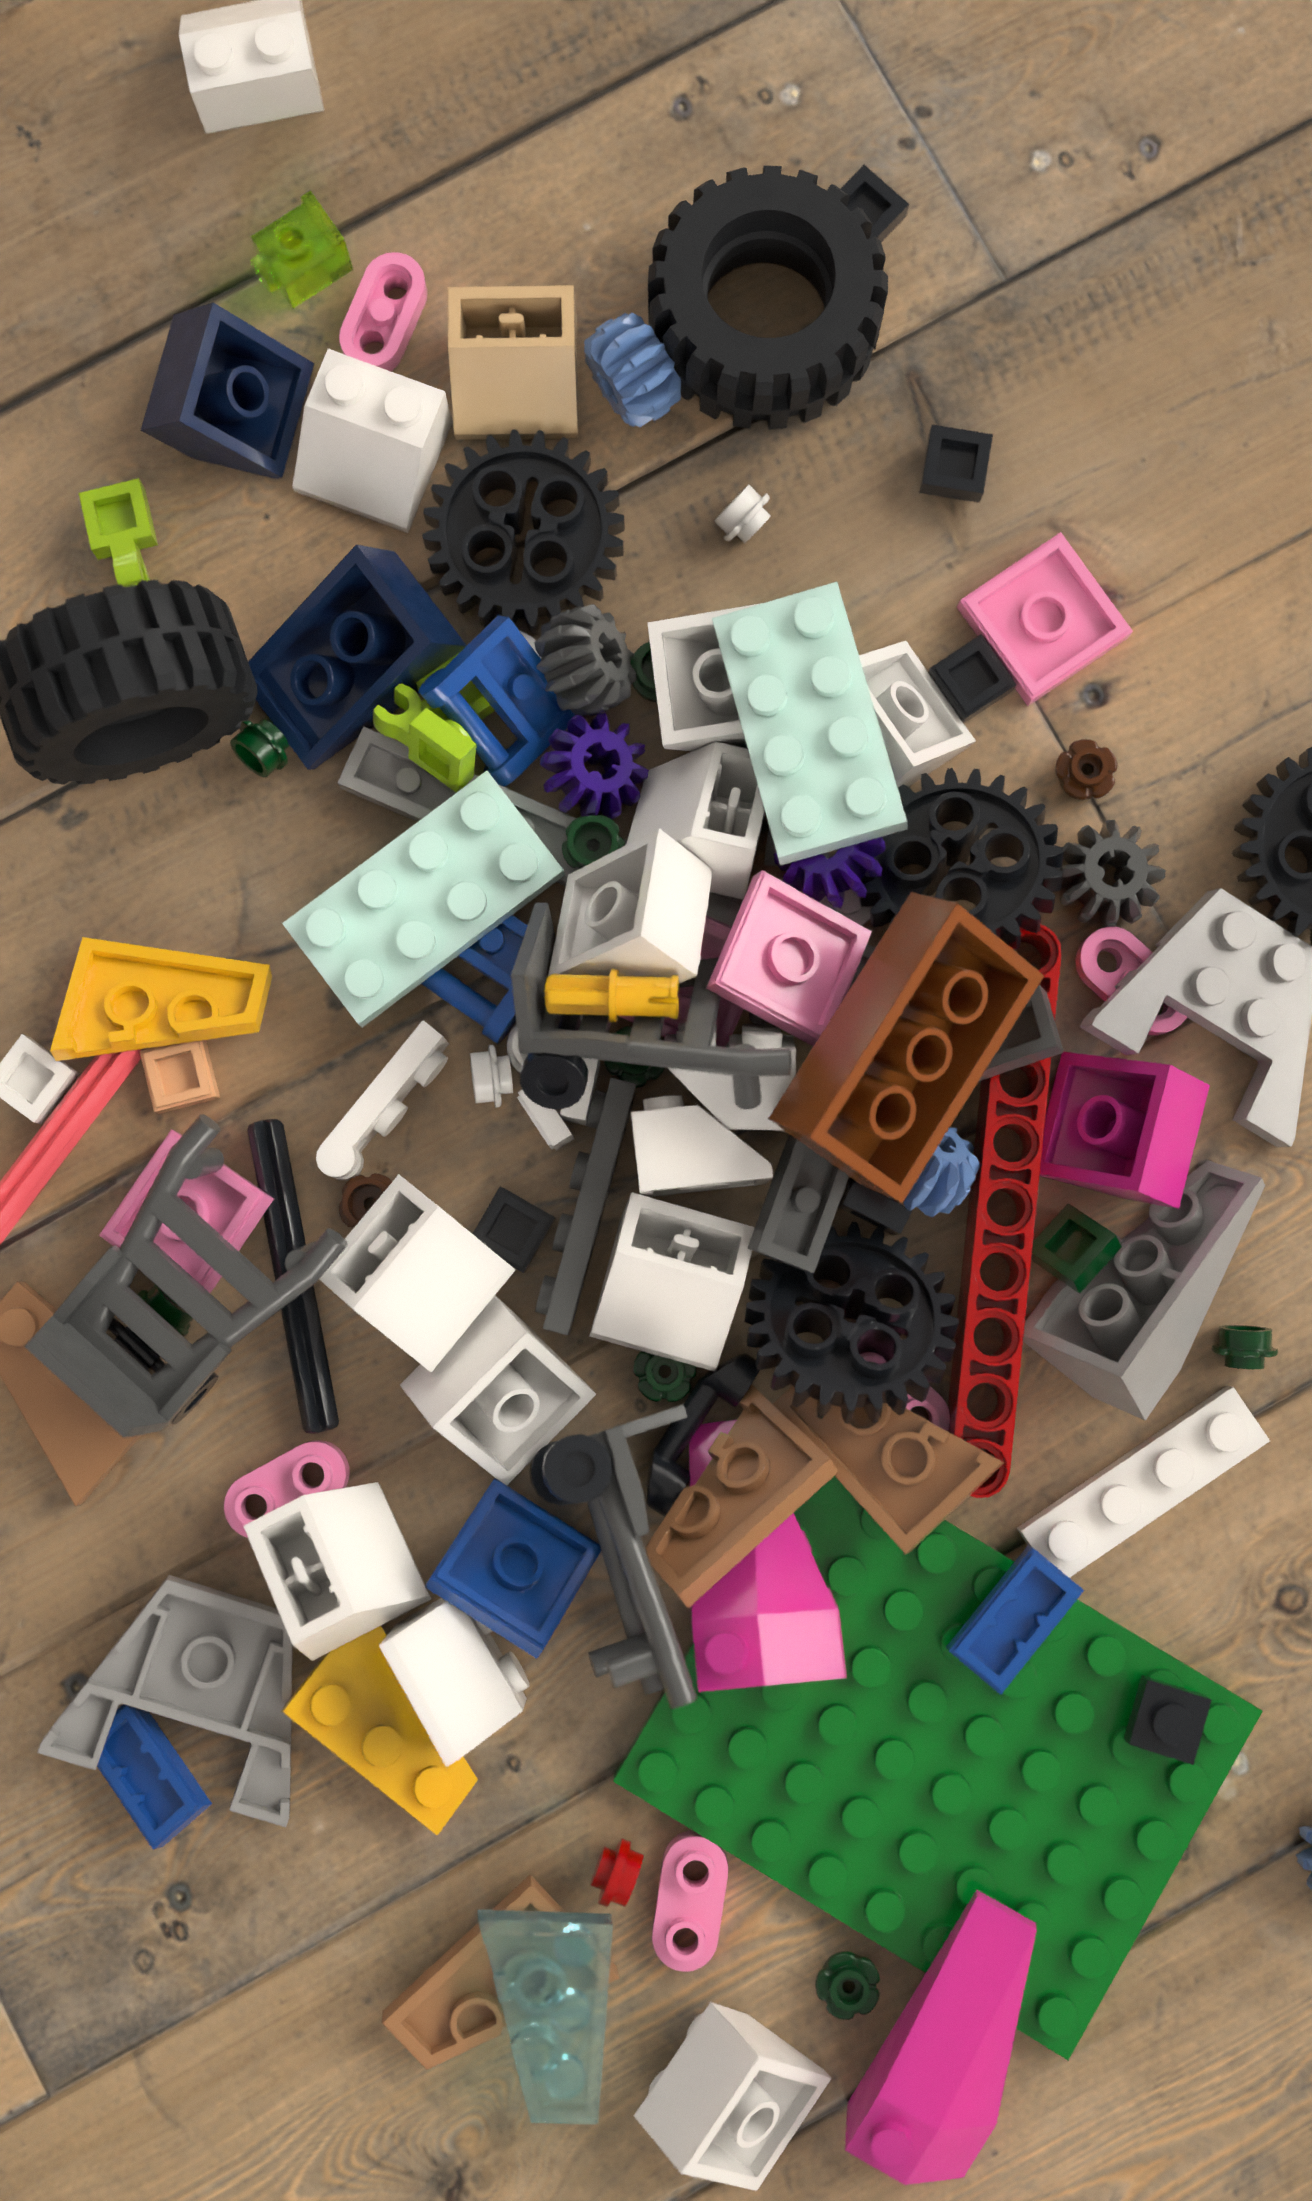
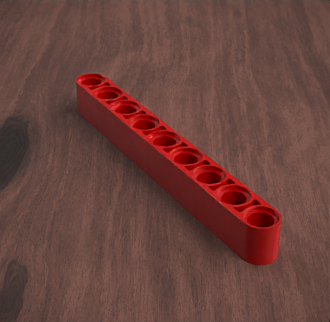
M1040 924V931L1037 934L1019 927L1021 942L1032 944L1041 955V966L1038 971L1044 977L1039 985L1047 992L1055 1019L1062 956L1061 943L1056 934L1047 926ZM1051 1057L1019 1067L1025 1072L1029 1082L1027 1094L1023 1098L1009 1096L1000 1085V1074L981 1080L974 1155L981 1166L975 1175L976 1180L971 1185L957 1311L959 1325L954 1340L956 1346L953 1352L948 1398L950 1414L948 1432L977 1448L984 1449L988 1454L1005 1463L970 1495L975 1498H988L999 1493L1006 1485L1010 1474ZM999 1128L1011 1129L1019 1135L1023 1149L1021 1156L1016 1162L1005 1161L997 1155L993 1139ZM994 1191L1006 1192L1013 1198L1016 1204L1015 1218L1007 1226L996 1224L987 1213V1202ZM991 1254L999 1255L1005 1259L1010 1269L1008 1282L997 1291L988 1288L980 1275L982 1262ZM986 1318H992L997 1321L1003 1330L1004 1336L1000 1348L989 1355H985L977 1349L973 1336L976 1326ZM980 1383H988L997 1394L996 1408L991 1415L982 1419H976L967 1408V1397L974 1386Z

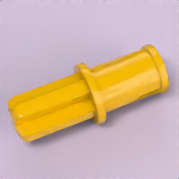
M611 969L610 976L552 974L547 977L545 983V1007L547 1012L551 1014L609 1015L610 1022H617L618 1016L670 1017V1019H678L679 997H677V992H679V976H619L618 969Z

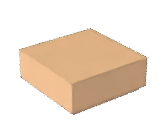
M206 1040L153 1047L139 1051L155 1113L161 1114L220 1098Z

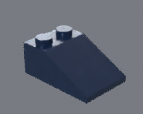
M356 544L253 655L248 663L257 685L256 701L273 724L285 736L288 744L307 769H316L356 740L363 726L368 729L374 727L373 709L377 705L385 708L391 714L400 708L394 703V691L398 684L407 685L419 694L416 682L459 653L467 645L395 551Z

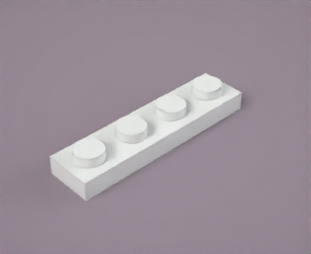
M1225 1386L1017 1527V1530L1027 1545L1032 1546L1070 1578L1270 1442V1440L1235 1388Z

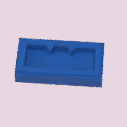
M1028 1544L946 1648L1001 1695L1084 1590Z
M123 1704L116 1712L97 1767L154 1850L164 1847L212 1805V1802L150 1712Z

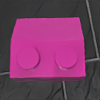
M1063 1052L1045 1116L1040 1176L1127 1200L1179 1209L1210 1085L1169 1064Z

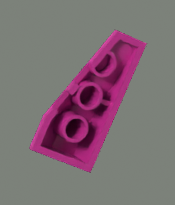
M737 1420L700 1425L689 1442L690 1486L696 1484L711 1461L712 1457L708 1450L719 1433L728 1434ZM794 1513L692 1604V1630L698 1692L847 1678L839 1608L830 1588H827L811 1553L813 1551L805 1532L801 1530Z
M979 1890L975 1891L847 2102L845 2151L904 2185L964 2178L997 2124L1037 1931L1035 1922Z

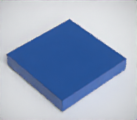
M494 1478L429 1578L425 1588L537 1659L543 1652L595 1563L601 1548L595 1541Z

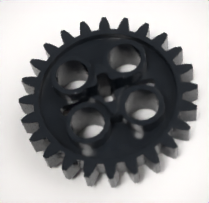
M516 429L511 431L509 447L501 448L492 435L486 436L487 454L480 456L473 449L466 446L463 449L467 462V467L464 470L450 463L444 466L451 486L432 485L433 499L441 507L424 508L423 514L426 524L435 529L423 533L422 536L425 548L436 552L427 559L432 574L446 573L439 581L444 596L460 591L456 602L462 614L470 611L478 604V616L482 626L486 627L495 615L498 614L509 617L515 625L518 618L526 619L531 634L534 635L537 634L540 617L548 616L551 619L567 607L570 610L578 606L584 607L582 601L584 594L598 601L604 598L603 587L597 577L606 580L616 579L617 567L609 558L624 555V541L613 535L625 531L624 515L611 513L620 506L618 491H603L608 484L606 469H599L587 474L591 466L590 453L587 450L571 460L569 458L567 438L563 437L553 450L546 448L543 431H537L531 446L522 444L521 437ZM535 481L538 483L531 506L534 529L529 530L526 534L522 579L518 584H513L510 582L518 557L515 535H520L523 529L527 485L529 482ZM497 489H505L514 494L513 499L503 506H492L484 501L490 492ZM557 499H566L576 506L571 513L565 516H553L545 511L546 506ZM485 548H495L504 553L503 558L492 566H480L473 561L475 555ZM546 558H556L565 564V568L554 576L545 577L534 571L535 566Z
M1312 747L1299 755V765L1288 757L1276 766L1278 777L1267 773L1258 781L1256 785L1262 795L1252 794L1242 804L1245 810L1254 817L1243 818L1234 827L1236 832L1250 838V840L1239 845L1232 851L1234 857L1250 860L1251 867L1237 876L1238 882L1256 881L1259 889L1248 900L1249 904H1259L1268 900L1272 908L1267 914V918L1273 922L1282 917L1289 919L1287 931L1295 937L1304 930L1310 929V943L1312 946ZM1286 847L1297 848L1304 854L1308 866L1306 873L1296 872L1289 867L1285 859Z
M947 768L944 784L936 785L927 773L921 774V791L915 793L904 784L898 787L908 829L882 836L885 841L886 851L874 857L882 867V876H864L861 880L866 887L867 893L866 898L859 897L861 907L873 906L870 910L873 928L890 923V926L911 892L930 897L936 892L934 898L951 902L965 900L975 904L976 907L968 911L972 916L1002 939L1008 946L1015 950L1020 948L1021 932L1019 927L1037 934L1040 931L1041 924L1039 912H1053L1056 895L1052 892L1060 891L1062 885L1063 871L1057 868L1062 867L1064 850L1063 847L1055 846L1058 834L1057 825H1042L1045 821V805L1042 803L1025 809L1027 804V788L1017 789L1008 796L1004 793L1005 776L999 775L989 787L981 785L980 770L975 768L970 774L967 783H958L953 768ZM955 821L966 824L967 827L954 831L947 830L942 825ZM988 828H994L993 830H991L990 832H988L986 835H984V836L979 840V837H980ZM970 856V863L969 865H966L965 863L968 861ZM998 857H1009L1017 863L1009 867H998L990 861ZM910 864L921 865L926 868L922 873L915 875L899 871L902 867Z
M851 1222L847 1236H838L835 1228L831 1225L814 1273L797 1269L780 1261L764 1258L761 1262L759 1274L761 1279H752L750 1283L748 1298L751 1302L746 1304L744 1322L752 1325L748 1327L747 1347L760 1348L757 1351L755 1367L757 1370L776 1367L771 1382V1388L774 1391L782 1389L789 1384L795 1387L792 1406L797 1408L809 1397L818 1400L817 1418L823 1419L830 1407L835 1405L840 1406L844 1423L850 1424L855 1409L864 1407L870 1420L875 1423L879 1420L883 1403H887L900 1416L904 1414L908 1402L907 1394L923 1402L930 1387L929 1382L940 1384L946 1369L944 1362L951 1361L956 1343L951 1339L955 1337L959 1319L949 1315L956 1300L955 1295L939 1293L942 1289L945 1274L943 1272L924 1274L929 1254L923 1252L912 1258L904 1255L908 1238L904 1236L898 1239L892 1246L884 1244L883 1227L878 1226L868 1239L861 1237L857 1222ZM817 1280H833L841 1287L834 1289L826 1288L820 1285ZM879 1299H894L900 1302L903 1307L890 1308L882 1304ZM803 1302V1304L797 1306L795 1303ZM846 1318L854 1319L856 1323L848 1322ZM805 1332L814 1333L820 1336L823 1342L816 1344L807 1343L797 1335ZM904 1334L907 1338L901 1339L900 1336ZM866 1352L877 1353L887 1363H870L864 1360L860 1354Z

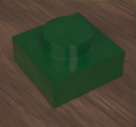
M1068 1203L1033 1241L1031 1259L1080 1294L1122 1246L1116 1234Z

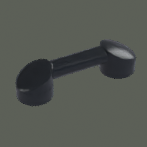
M743 1353L718 1365L715 1371L710 1370L703 1375L684 1402L688 1417L672 1422L654 1448L648 1469L646 1500L648 1507L663 1517L667 1515L690 1480V1471L678 1464V1459L718 1397L733 1407L739 1404L760 1371L755 1367L756 1359L747 1353Z

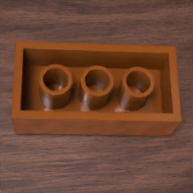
M911 892L768 1119L859 1184L903 1203L1044 975L958 903Z

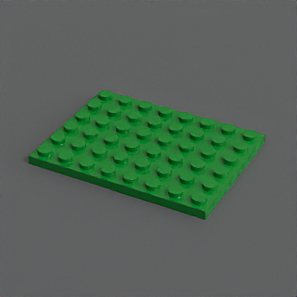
M833 1476L794 1512V1515L801 1530L807 1536L813 1550L811 1553L827 1588H830L839 1608L847 1678L698 1692L694 1640H692L683 1658L697 1700L681 1707L670 1708L665 1690H663L615 1772L613 1782L924 1973L928 1971L976 1890L1035 1922L1037 1931L1016 2029L1066 2060H1069L1263 1711L1078 1599L1000 1695L950 1653L946 1646L1015 1561L947 1520L941 1522L910 1553L905 1554L844 1485ZM1142 1675L1204 1694L1212 1700L1194 1765L1129 1745L1124 1740Z

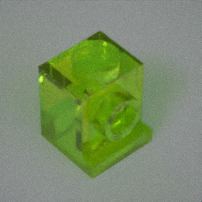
M311 190L300 197L302 204L251 236L257 255L250 259V262L256 274L270 294L280 289L293 309L354 270L345 239Z

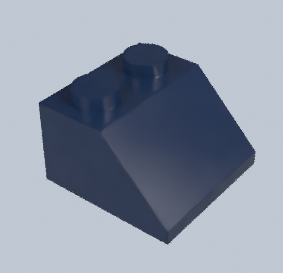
M214 302L174 314L140 431L192 459L273 479L282 478L314 363Z

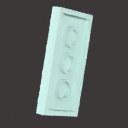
M838 582L712 618L779 864L784 865L907 830L906 815Z
M486 770L282 924L358 1025L363 1028L565 876V872Z

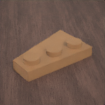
M529 1875L382 2011V2024L428 2070L500 2036L502 2028L539 2010L544 2015L565 2005L564 1998L595 1983L597 1988L603 1987L620 1977L618 1968L546 1890Z

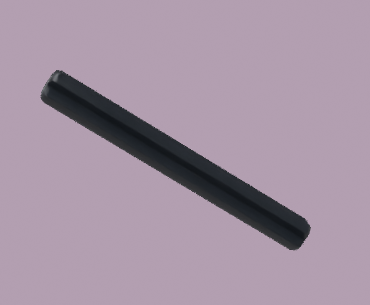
M266 1119L250 1124L247 1132L258 1188L274 1198L264 1213L263 1218L274 1277L277 1280L288 1271L285 1266L287 1255L291 1251L306 1245L284 1125L278 1119ZM312 1285L281 1309L302 1427L309 1434L332 1430L339 1424L314 1285Z

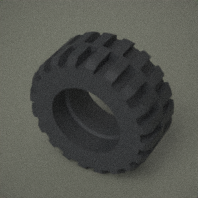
M763 165V173L748 175L747 168L745 167L726 172V183L717 186L714 179L695 188L693 205L686 200L681 201L668 215V229L665 228L659 231L652 248V264L649 265L648 324L653 328L659 341L664 343L667 354L675 362L674 369L681 379V396L685 400H691L694 395H697L700 398V411L716 420L719 418L721 411L733 415V426L751 429L752 420H768L769 430L787 428L788 417L799 415L801 422L806 423L821 416L824 400L830 406H837L850 394L852 381H860L870 365L872 352L876 349L888 295V275L883 271L886 256L881 240L876 237L870 238L873 224L863 209L857 207L850 211L847 208L849 195L836 185L831 184L825 190L817 185V175L803 170H799L797 177L781 174L782 166ZM770 263L792 269L807 279L821 297L824 310L813 323L796 333L783 337L762 338L742 333L724 322L713 310L707 296L712 287L729 272L749 264Z
M158 580L139 581L137 585L123 587L122 584L103 587L102 592L87 596L82 593L66 599L65 604L53 609L47 607L33 614L31 621L26 624H17L8 631L6 640H0V718L14 759L19 766L34 778L41 781L48 779L53 784L65 785L70 781H76L80 785L94 784L97 780L109 779V781L125 779L131 774L139 772L145 774L158 770L160 766L174 761L178 763L191 758L193 753L201 749L208 750L220 743V738L223 736L232 735L241 727V722L248 720L251 716L258 693L250 665L226 602L208 588L199 584L193 587L187 581L172 580L168 584H161Z

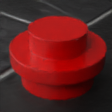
M621 1838L616 1850L604 1846L590 1883V1886L601 1890L598 1898L599 1905L608 1907L610 1902L626 1907L642 1866L644 1854L631 1850V1842Z

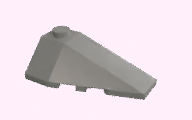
M1207 1160L1187 1176L1179 1209L1152 1204L1149 1207V1218L1123 1239L1117 1236L1122 1248L1080 1294L1061 1280H1057L1052 1284L1025 1321L1023 1342L1093 1398L1146 1420L1183 1366L1265 1187L1263 1179Z

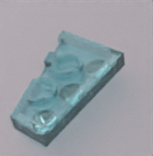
M477 1909L478 1923L488 1952L499 2003H501L511 2049L530 2122L598 2124L613 1932L611 1914Z

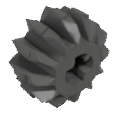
M594 604L585 607L578 606L553 616L549 622L541 626V637L534 642L535 650L541 657V662L536 668L545 675L547 680L545 690L553 691L556 694L557 703L561 710L571 709L575 715H581L582 717L587 715L595 716L619 706L621 701L631 697V684L637 680L636 672L630 664V660L635 655L627 648L625 643L626 632H619L616 629L612 614H602L601 610Z
M1115 819L1107 820L1102 825L1100 834L1094 828L1086 825L1077 833L1079 844L1067 842L1063 846V860L1069 865H1064L1058 869L1063 871L1062 883L1072 884V887L1060 897V901L1064 906L1071 905L1076 900L1083 904V907L1078 912L1077 919L1079 922L1087 923L1099 911L1100 923L1103 928L1116 926L1119 915L1129 924H1133L1142 917L1140 905L1152 907L1159 900L1160 895L1151 884L1158 883L1164 879L1166 870L1159 866L1148 865V861L1159 852V845L1155 843L1148 844L1141 849L1136 844L1141 836L1140 826H1132L1123 837H1120L1119 826ZM1106 864H1110L1117 869L1113 877L1116 882L1112 886L1102 881L1105 875L1103 867Z

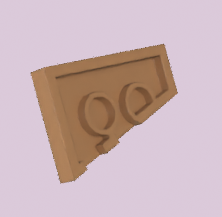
M17 1281L0 1301V1376L75 1506H78L85 1502L141 1435L123 1438L25 1348L26 1344L53 1316L57 1309L26 1282Z
M752 1384L740 1401V1405L744 1410L728 1434L720 1432L708 1450L712 1459L694 1486L686 1487L682 1490L645 1547L652 1569L687 1608L694 1604L839 1472L831 1458Z
M793 1385L773 1403L776 1408L831 1458L839 1471L834 1476L905 1554L910 1553L1005 1463L905 1408L904 1414L899 1416L887 1403H883L879 1420L875 1423L870 1420L864 1407L856 1408L851 1423L845 1424L840 1406L832 1405L824 1418L820 1419L817 1418L818 1400L809 1397L797 1408L792 1406L795 1391Z

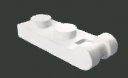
M424 1020L417 1026L320 1145L316 1155V1162L318 1168L324 1174L344 1181L359 1175L364 1163L362 1150L377 1132L385 1137L396 1127L408 1109L402 1101L414 1086L419 1083L426 1087L445 1066L448 1057L442 1052L449 1043Z

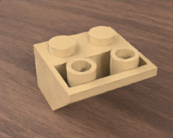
M574 285L448 287V356L455 440H486L488 435H492L495 439H510L511 431L516 429L521 439H533L538 430L543 431L545 439L578 438L577 317Z

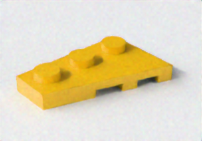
M82 937L50 1052L55 1061L258 1033L273 977L270 965Z
M379 1626L325 1654L281 1712L429 1831L438 1836L478 1779L464 1757L446 1767L379 1646L387 1636L383 1628Z

